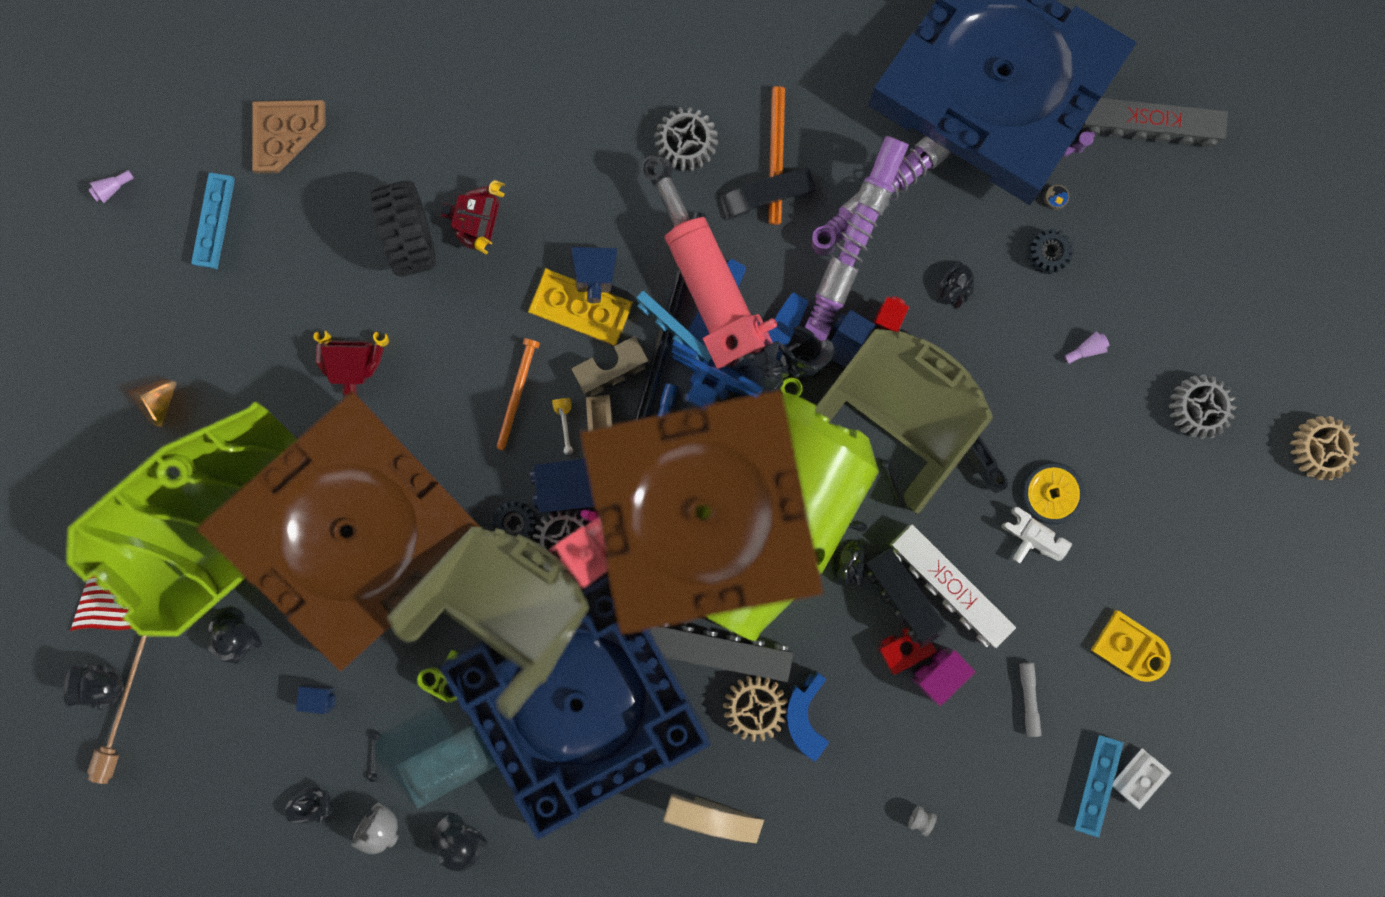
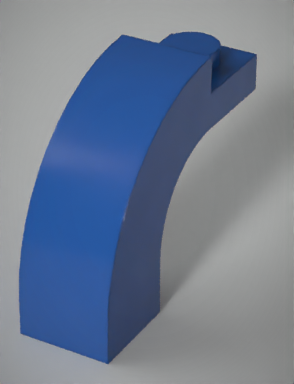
M817 671L814 675L810 673L805 679L803 691L794 685L786 705L788 730L798 748L814 762H816L829 744L828 739L817 732L808 720L809 704L826 681V678Z

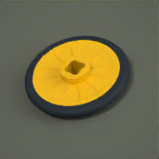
M1050 462L1037 466L1028 474L1023 484L1022 497L1026 509L1035 519L1046 524L1056 525L1065 523L1078 514L1084 502L1085 492L1082 480L1072 468L1061 463ZM1056 489L1057 497L1051 498L1049 491Z

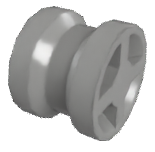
M918 805L909 819L908 828L912 830L917 829L922 835L927 837L935 825L937 815L932 812H925L924 808Z

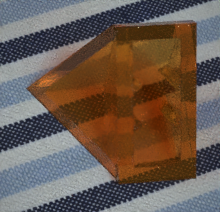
M164 378L127 392L150 424L162 427L177 382Z

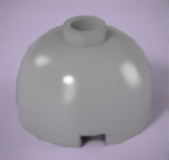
M376 803L370 809L374 811L372 816L367 818L365 815L352 839L355 843L351 844V846L366 854H378L387 847L392 848L399 836L396 834L398 822L394 812L381 803Z

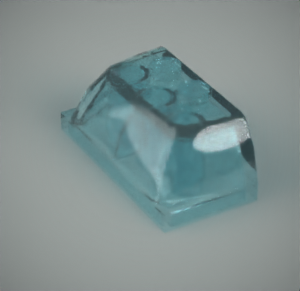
M472 724L402 761L396 767L419 809L497 767V764L477 728Z

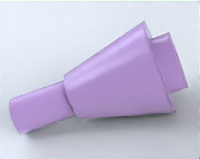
M127 170L116 177L90 182L92 187L88 190L96 201L102 200L105 203L121 185L132 180L134 177Z
M1096 331L1078 349L1064 355L1068 364L1081 357L1108 352L1107 347L1110 344L1103 333L1099 334Z

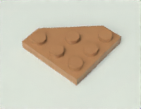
M323 100L253 102V172L279 173L326 126V103Z

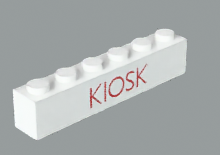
M908 525L889 544L900 561L904 560L910 566L908 568L909 572L917 579L921 577L927 583L925 585L926 589L934 596L938 594L944 600L942 604L951 613L956 611L961 616L959 621L968 630L973 628L979 634L976 638L985 647L990 645L993 648H997L1016 629L913 525Z

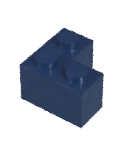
M852 310L847 315L842 313L833 328L836 331L833 339L829 337L826 339L831 341L835 347V353L829 363L844 371L865 343L875 324Z

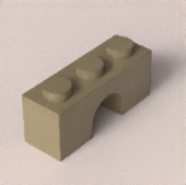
M635 336L614 346L618 354V363L613 369H600L593 358L571 368L586 396H597L604 392L603 388L609 384L616 386L625 381V376L631 373L637 375L646 370L645 366L649 362Z

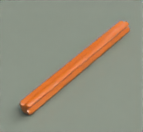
M782 86L772 88L770 177L783 174L785 88ZM782 200L769 204L768 222L772 225H778L781 223Z

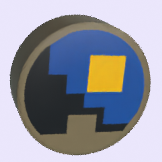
M1062 185L1051 186L1044 195L1045 204L1053 210L1063 208L1069 201V192Z

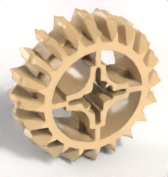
M1319 416L1315 420H1307L1306 424L1299 426L1300 431L1293 434L1297 438V440L1290 443L1296 446V450L1290 452L1293 455H1297L1293 462L1295 464L1301 463L1299 470H1307L1306 476H1315L1316 480H1323L1324 478L1326 480H1333L1334 477H1342L1343 472L1351 471L1349 465L1357 463L1352 456L1360 454L1354 450V447L1358 446L1359 443L1352 440L1357 434L1348 433L1351 426H1342L1343 420L1338 419L1334 421V417L1331 416L1326 418ZM1320 429L1327 431L1321 438L1313 437ZM1328 459H1336L1330 467L1322 466Z
M747 676L748 684L744 685L743 681L739 679L737 681L740 686L739 689L733 685L730 687L735 694L726 693L725 698L731 700V703H723L724 708L730 709V711L724 713V717H732L727 722L728 727L737 725L733 730L734 734L743 730L742 739H746L748 733H750L751 741H755L756 734H759L761 741H764L765 736L763 733L768 732L772 738L774 736L771 730L773 727L777 731L781 730L777 722H786V719L780 716V714H787V708H782L781 705L787 704L788 701L784 698L779 699L784 694V691L779 690L775 692L778 687L776 682L769 687V678H765L764 682L760 683V676H756V682H752L751 677ZM755 689L765 690L774 700H759ZM748 691V703L741 706V708L735 709L739 697ZM753 696L758 706L762 705V708H759L758 720L756 714L753 711H749L753 707ZM771 708H775L772 719L763 725V714L771 710ZM737 716H751L755 720L756 727L743 724Z

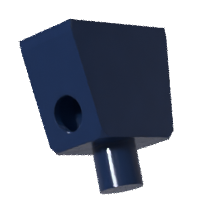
M572 247V265L576 288L578 292H587V302L593 304L600 303L601 293L611 292L617 248Z

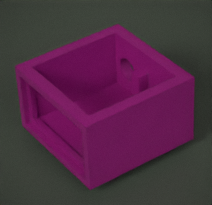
M940 647L936 650L937 652L931 656L933 660L927 665H921L914 672L915 677L912 679L931 701L939 706L975 673L973 668L955 650L948 647L944 649Z

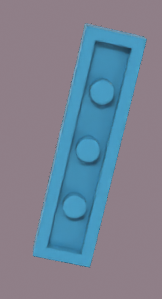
M209 172L191 262L194 266L218 270L235 182L233 176Z
M642 291L638 295L637 302L639 304L637 307L646 316L651 314L657 319L655 324L661 330L666 332L668 329L674 335L672 338L674 341L676 340L696 351L697 360L704 362L706 365L712 360L709 350L647 293Z
M1099 735L1074 830L1099 838L1124 742Z

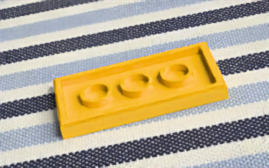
M545 268L528 313L616 346L633 302L611 293H601L600 303L587 302V292H578L574 279Z

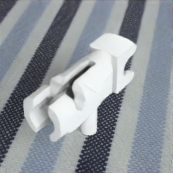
M1018 507L1012 508L1011 513L1017 517V524L1013 525L1007 522L1003 523L1001 527L1012 535L1024 540L1012 559L1020 564L1029 549L1036 548L1040 550L1041 555L1061 561L1069 551L1072 543L1063 537L1058 538L1054 543V531L1033 519L1030 514Z

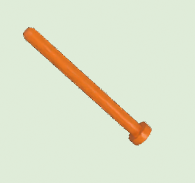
M526 338L523 340V345L526 346L497 442V449L500 450L506 448L534 349H538L540 345L539 342Z

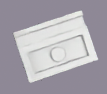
M1142 748L1114 780L1112 787L1136 808L1140 809L1171 772Z

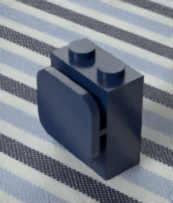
M586 459L535 464L534 470L530 471L531 483L536 485L537 494L533 495L534 508L539 510V513L595 507Z

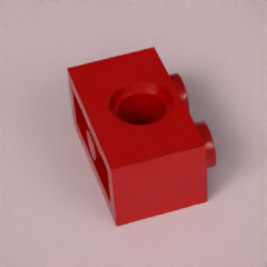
M887 296L873 321L875 326L871 333L874 330H889L898 333L909 309V306L905 305V301L895 296H892V298Z
M905 627L902 629L903 634L896 638L894 635L883 639L881 641L882 645L877 648L889 671L896 675L936 653L937 651L932 642L921 649L918 643L913 644L907 635L908 629ZM905 641H909L911 644L910 652L902 654L900 645Z

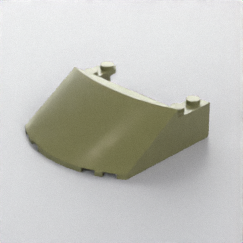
M874 330L818 403L814 412L827 417L829 423L845 401H847L926 460V465L904 493L905 504L917 515L993 418L982 390L973 380L970 373L950 354L924 339L907 333H897L889 330Z
M471 527L388 616V620L397 637L403 641H415L443 611L523 669L497 701L500 713L510 719L540 683L544 684L586 614L588 606L577 581L569 574L564 564L545 548L523 536L517 535L516 537L506 534L504 530L496 529V531L482 530V527Z

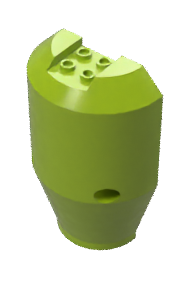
M784 393L783 397L819 572L821 574L879 471L870 440L859 430L846 429L838 424L836 426L828 423L829 419L820 413H814L816 405L795 395ZM699 505L696 514L699 518L706 519L709 516V509L705 505ZM793 601L706 617L745 638L756 641L760 633Z
M255 402L246 410L162 447L68 528L67 564L85 582L94 575L97 578L96 583L102 589L109 590L115 596L114 600L120 607H127L129 611L123 616V619L140 636H179L245 578L197 530L198 526L297 438L260 403ZM169 466H176L180 470V476L173 475L169 471Z

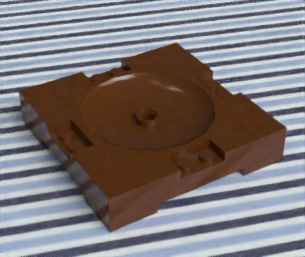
M351 390L248 483L202 521L197 530L251 584L254 583L288 617V620L341 672L391 626L388 616L471 527L480 526L363 400ZM344 524H349L354 529L350 535H343L339 531L340 527Z
M782 390L580 432L595 507L598 509L607 554L606 562L621 634L824 594ZM699 505L708 507L709 516L706 519H701L697 516L696 510Z

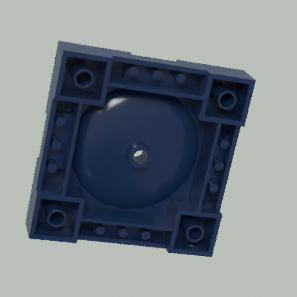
M936 0L916 31L910 35L874 87L868 106L903 128L909 130L912 127L991 176L989 181L1030 206L1137 42L1075 5L1073 10L1056 0Z
M609 572L599 576L580 589L588 606L586 614L544 684L540 683L510 719L500 713L497 701L505 689L523 670L482 640L449 658L440 668L462 709L469 714L514 794L513 799L537 840L579 818L581 813L665 767L668 769L711 745L708 731L678 677L671 669L651 633V629L621 634ZM579 698L583 701V705L575 707L571 704V700Z

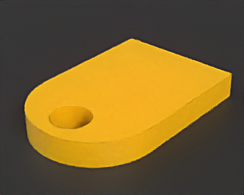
M1115 610L1091 648L1092 652L1130 677L1145 682L1154 681L1162 677L1168 670L1171 660L1169 648L1160 637L1118 610ZM1153 657H1158L1161 662L1157 670L1150 668V660Z

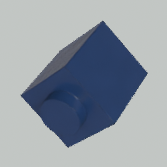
M309 684L299 686L296 711L318 714L331 712V708H334L336 704V694H333L334 687Z

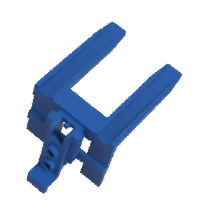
M730 259L727 265L739 288L746 271V266ZM796 293L790 295L775 318L777 327L768 331L772 342L779 341L787 347L795 333L793 329L799 325L808 304L807 299ZM698 311L688 331L706 347L703 338L710 333ZM676 340L674 341L673 350L671 351L674 354L672 360L688 367L693 372L690 379V386L692 388L686 396V401L702 408L715 404L716 401L723 403L728 392L743 398L761 394L763 388L747 380L744 375L727 366L717 369L713 359L706 365L704 362L697 360L696 351ZM778 348L779 351L776 354V359L779 361L782 356V352Z

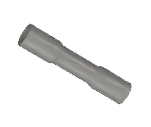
M1019 663L1025 703L1027 737H1039L1042 735L1040 716L1037 709L1034 663Z

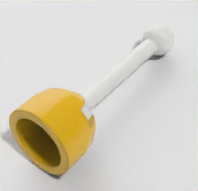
M571 398L552 400L554 411L561 415L565 440L564 453L571 455L573 448L570 446L566 415L572 407Z

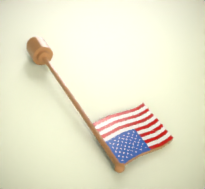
M94 575L86 581L70 631L86 628L133 629L123 619V616L129 609L127 607H120L114 600L115 596L109 590L102 589L96 583L97 578ZM147 636L141 637L107 746L103 745L100 749L94 750L87 771L89 781L107 784L109 779L113 777L119 754L115 752L116 748L112 747Z

